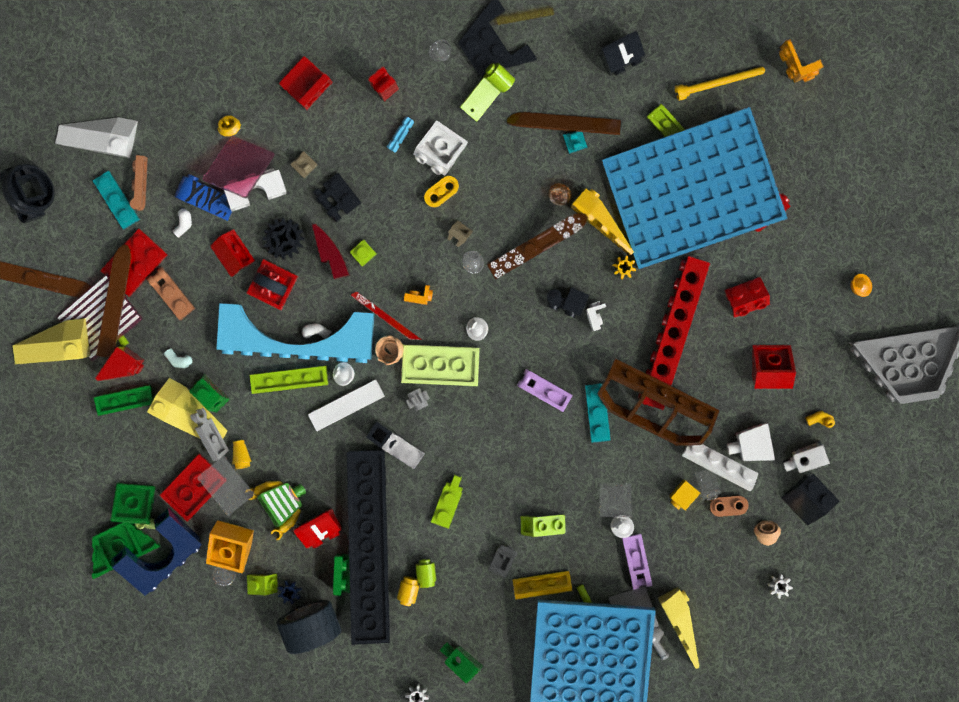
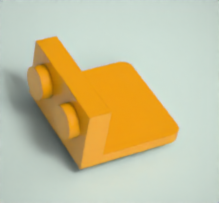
M790 39L786 40L780 47L779 56L782 62H786L788 66L786 69L787 75L790 80L793 79L794 83L800 80L807 82L814 79L819 74L818 71L823 68L821 60L802 67Z

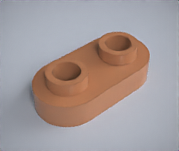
M739 495L716 497L711 500L709 508L712 514L718 517L742 515L748 510V501ZM738 502L742 503V507L740 509L736 508V504ZM718 504L723 505L722 510H717L716 507Z

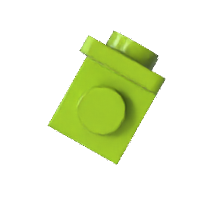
M565 515L520 516L521 535L539 537L565 534Z

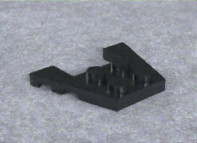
M492 0L458 43L479 76L485 75L487 67L492 63H499L504 69L537 60L528 44L510 55L492 28L490 22L506 12L499 0Z

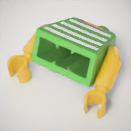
M267 481L255 488L247 489L245 493L253 492V497L248 500L256 498L259 500L276 527L272 530L271 534L275 531L279 532L280 536L276 540H280L283 534L296 524L301 513L299 508L302 506L298 498L306 494V490L301 484L292 489L289 483L283 484L281 481Z

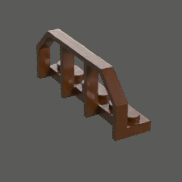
M617 359L613 361L608 375L597 393L608 412L677 446L702 445L712 433L720 411ZM610 379L641 394L630 411L613 402L605 389ZM645 397L673 409L661 426L635 414L645 400ZM677 412L707 426L702 435L679 436L666 428L675 418Z

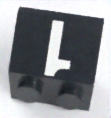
M636 30L603 47L599 56L609 75L615 74V76H618L626 71V67L630 65L635 67L643 62L642 59L645 57V52Z

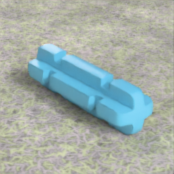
M405 117L403 119L402 125L398 127L392 137L393 140H390L387 148L392 152L398 150L399 144L403 142L409 132L408 129H411L414 124L411 118Z

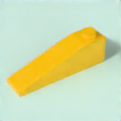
M586 188L572 204L571 208L578 214H586L588 217L587 221L629 256L632 255L634 251L603 202L599 199L600 195L593 189L588 190Z

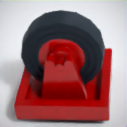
M263 259L247 294L282 310L298 276Z

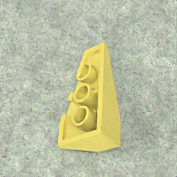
M86 318L66 320L13 345L15 364L63 361L89 357L90 348Z
M677 587L659 597L658 600L690 660L697 669L699 668L690 610L687 604L689 598L684 590L680 591Z

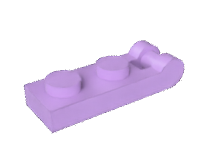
M525 369L524 377L521 381L519 380L517 386L564 412L573 395ZM531 379L536 381L533 388L528 386Z
M641 533L622 538L633 590L645 585L646 587L652 586ZM637 574H644V578L637 579Z

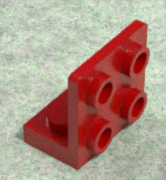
M304 56L281 80L279 85L308 110L333 82L330 77L321 72Z

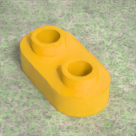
M446 176L428 189L424 195L426 204L436 208L456 194L459 189L457 179L452 176ZM447 183L453 184L451 190L446 189ZM437 195V201H431V196Z

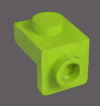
M277 574L247 575V594L266 596L277 593Z

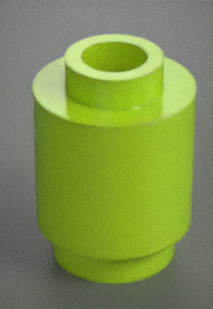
M430 559L419 560V563L415 566L420 588L434 587L436 581L435 563L430 562Z

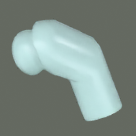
M171 348L164 353L168 361L176 368H187L192 364V358L189 355L184 357L177 356Z

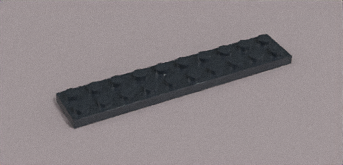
M385 450L346 451L351 645L390 643Z

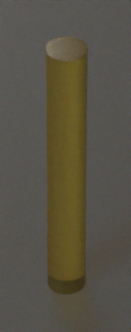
M552 7L497 17L496 19L497 24L502 25L554 15V10Z

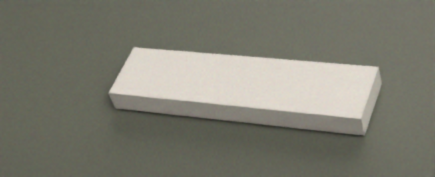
M374 380L308 414L316 431H319L385 397L377 380Z

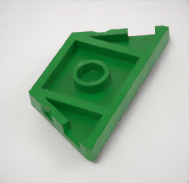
M121 523L92 537V578L95 579L114 570L111 559L124 547L137 557H140L161 546L133 523Z

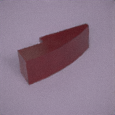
M313 224L312 227L321 262H330L335 280L350 276L347 264L334 241L317 224Z

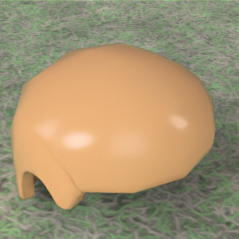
M386 335L376 343L375 353L377 359L385 365L397 363L403 356V344L394 336ZM385 347L390 351L391 354L386 352Z

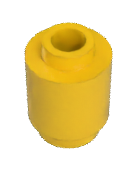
M404 576L400 582L397 600L400 601L401 605L411 606V603L414 604L416 602L419 589L416 578Z

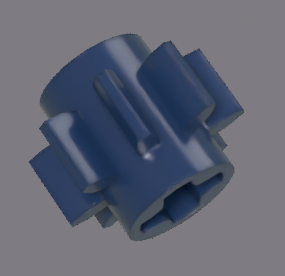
M286 580L285 587H278L282 591L278 597L284 599L283 604L287 601L294 604V598H301L297 593L302 588L295 586L296 581L289 584V581ZM288 588L290 591H294L291 597L290 594L285 593Z

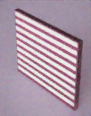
M108 274L102 277L56 317L60 323L66 320L86 318L90 348L89 359L92 362L99 357L96 356L110 279ZM126 295L117 341L143 320Z

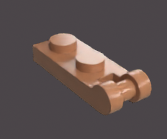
M136 155V160L133 161L135 179L132 180L134 198L130 201V206L135 210L142 211L146 204L148 158Z
M163 267L159 268L154 276L151 275L147 278L150 285L157 291L179 320H182L196 309ZM163 278L166 283L160 286L158 281Z

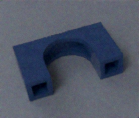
M169 508L154 520L155 529L172 544L171 552L165 559L155 563L144 562L126 547L111 559L112 568L144 596L149 592H153L163 579L170 577L172 571L176 567L182 566L186 558L196 553L202 545L198 534Z

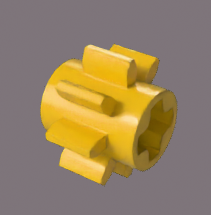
M628 256L624 260L618 257L617 261L619 263L612 265L617 269L614 275L619 273L621 280L624 278V275L631 278L630 272L636 271L635 268H632V264L635 261L629 262ZM627 263L626 266L629 267V270L623 273L619 266Z

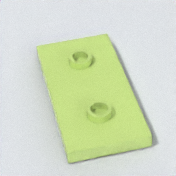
M403 345L401 383L478 386L479 348Z

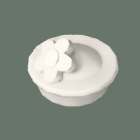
M474 317L467 323V334L472 340L479 341L485 338L488 333V325L482 318Z
M341 362L335 366L333 378L338 385H348L354 378V370L350 364Z
M619 515L612 520L611 530L617 537L626 538L633 533L634 524L629 517Z

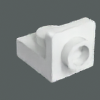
M600 301L589 304V309H586L592 331L601 329L600 325L603 324L600 314H596L595 311L606 307L605 304H600Z

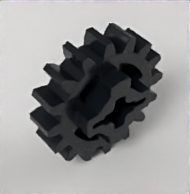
M282 218L281 222L275 219V225L269 223L270 230H264L267 234V237H263V240L267 241L264 247H270L268 253L273 254L275 252V258L277 259L280 255L283 260H286V255L292 259L294 252L300 253L298 247H304L300 244L301 241L305 240L304 237L300 236L304 231L298 230L300 225L298 223L293 225L292 219L288 223L285 218ZM285 226L281 231L275 232L277 228ZM292 229L296 234V240L292 238ZM286 234V238H288V241H284L282 243V240H280L279 238L280 236H284ZM272 238L276 241L275 247L272 244ZM293 246L292 249L283 252L285 247Z

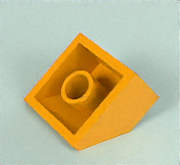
M217 520L210 532L206 564L243 574L252 546L254 530Z

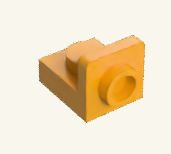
M426 285L424 296H421V292L410 290L409 294L405 293L404 301L427 305L428 301H432L433 290H430V286Z

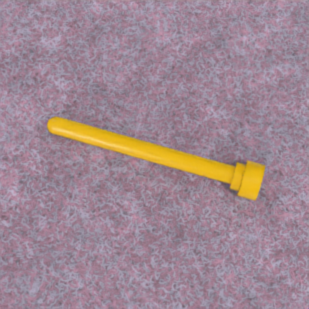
M758 67L691 86L677 85L675 86V93L678 92L677 100H684L691 93L762 75L765 73V68Z

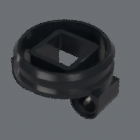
M22 163L7 168L0 174L4 198L17 211V217L22 223L38 220L46 215L44 211L52 205L55 198V189L50 177L42 169L32 164ZM30 180L38 196L27 199L21 185Z

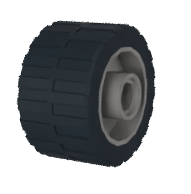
M329 600L314 601L284 614L276 622L286 651L289 654H300L316 649L332 641L341 633V627Z

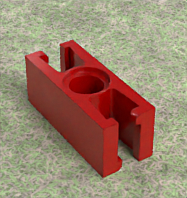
M384 67L380 68L368 79L372 88L377 91L383 101L399 90L396 81L387 73Z

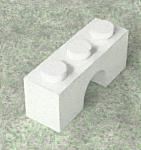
M273 168L264 171V175L256 176V174L245 177L244 181L238 182V180L226 183L227 186L223 188L231 211L250 206L248 194L254 188L264 190L268 200L285 195L286 189L280 171H275Z

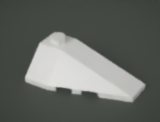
M118 117L59 125L55 144L130 159L138 121Z

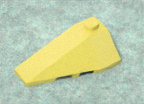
M171 378L167 380L157 393L147 413L200 439L195 430L198 425L192 421L191 414L197 413V409L204 408L207 419L212 418L222 438L225 437L228 431L189 392L186 386Z

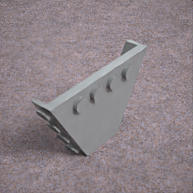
M959 326L849 342L852 346L850 350L857 358L860 356L864 361L862 363L863 367L875 375L874 381L878 386H883L887 390L885 394L891 402L895 401L899 404L936 399L944 393L946 389L945 382L951 376L954 369L952 365L955 359L959 357Z

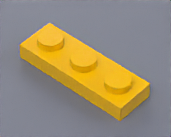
M569 571L513 579L515 600L572 591Z

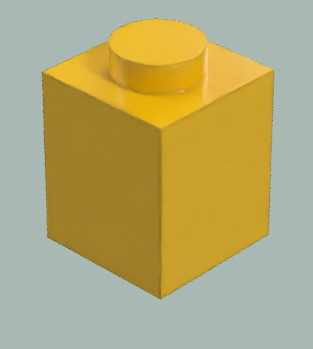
M683 479L669 495L672 499L670 503L678 510L682 507L686 511L699 496L700 492Z

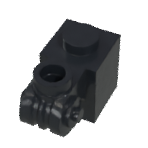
M571 287L568 296L561 298L560 291L553 289L547 294V307L556 311L558 308L565 310V315L575 318L576 315L580 317L589 295Z

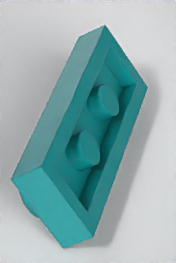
M110 171L93 180L122 229L125 230L140 220Z
M602 384L585 385L591 443L611 441L607 408L597 394Z

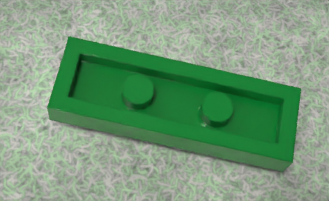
M152 385L94 397L98 416L151 405L154 400Z

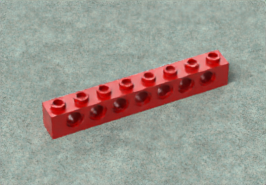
M687 256L685 260L682 259L679 270L682 272L680 278L676 277L673 289H676L674 297L670 296L667 307H670L668 315L664 314L661 323L664 326L663 332L658 333L656 339L658 347L656 351L652 352L650 362L653 363L651 369L646 371V374L672 386L710 266L709 262ZM689 272L695 275L693 283H689L686 280V275ZM682 291L689 293V300L686 302L680 299ZM676 309H681L684 313L681 320H677L674 317ZM671 327L676 328L678 331V335L675 338H671L668 335ZM666 345L672 348V354L668 357L662 353ZM659 364L666 366V372L663 375L657 373L656 369ZM645 397V400L642 402V404L661 410L665 408V405L648 397Z

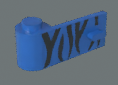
M190 174L187 177H182L174 197L228 221L232 211L225 194L199 183V178Z

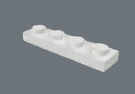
M703 444L685 447L682 454L683 457L748 491L754 488L758 476L757 472Z

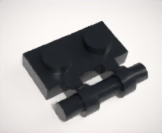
M339 173L323 184L327 189L325 193H322L319 188L313 191L317 198L316 201L323 205L327 210L326 214L330 218L332 217L336 223L342 219L338 214L340 210L343 209L346 215H348L362 204ZM330 196H333L338 203L335 207L328 201Z

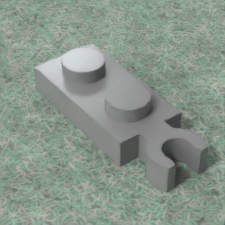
M197 409V413L191 414L192 421L198 425L195 430L211 459L217 461L229 449L212 418L207 419L205 409Z

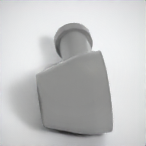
M657 626L654 627L652 646L660 655L661 660H665L669 657V653L665 651L659 642L664 633Z

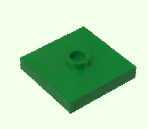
M117 483L110 520L112 522L150 525L155 486Z

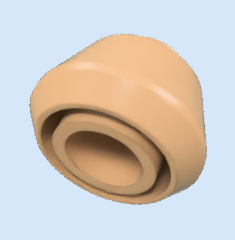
M762 521L755 526L754 533L761 544L769 546L777 541L781 534V529L775 522Z

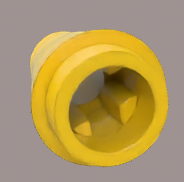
M244 440L233 442L232 465H235V469L250 467L251 458Z

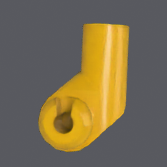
M818 411L805 417L808 426L817 422L827 428L835 425L833 416L823 411Z

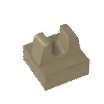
M304 151L290 164L304 179L318 166Z
M457 221L448 232V240L450 241L455 237L458 240L456 246L459 247L466 242L473 231L460 221Z

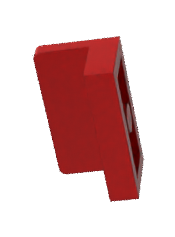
M234 229L221 235L210 246L231 277L255 262Z

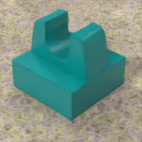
M574 131L563 135L569 154L587 148L583 132Z

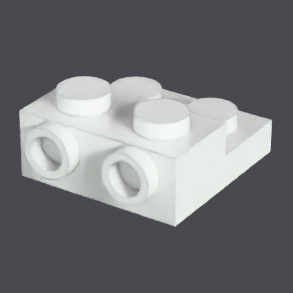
M436 121L415 148L413 155H415V159L419 163H427L431 166V170L435 174H443L445 176L467 146L468 141Z

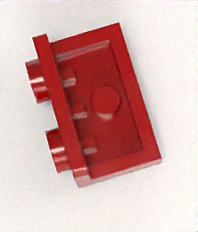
M761 277L725 290V295L732 308L734 317L745 316L751 311L764 309L770 304V295Z

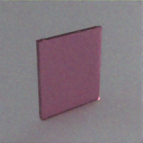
M231 136L202 179L209 184L246 199L275 154L235 136Z

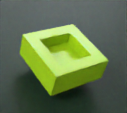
M365 240L361 241L350 251L362 267L377 255Z

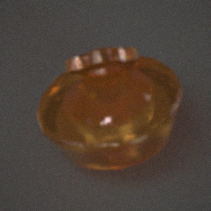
M554 184L548 192L550 201L555 205H566L571 200V191L564 184Z

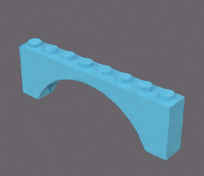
M219 303L217 350H222V354H233L234 351H241V355L252 356L253 352H260V356L271 357L272 353H278L281 358H291V354L298 355V359H310V356H317V360L328 361L329 357H336V361L348 362V358H355V362L367 363V359H372L374 313L354 312L348 322L327 339L312 344L292 345L274 340L259 331L248 319L242 305Z

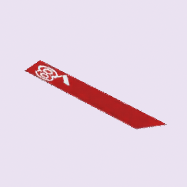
M357 291L350 295L407 338L422 340Z

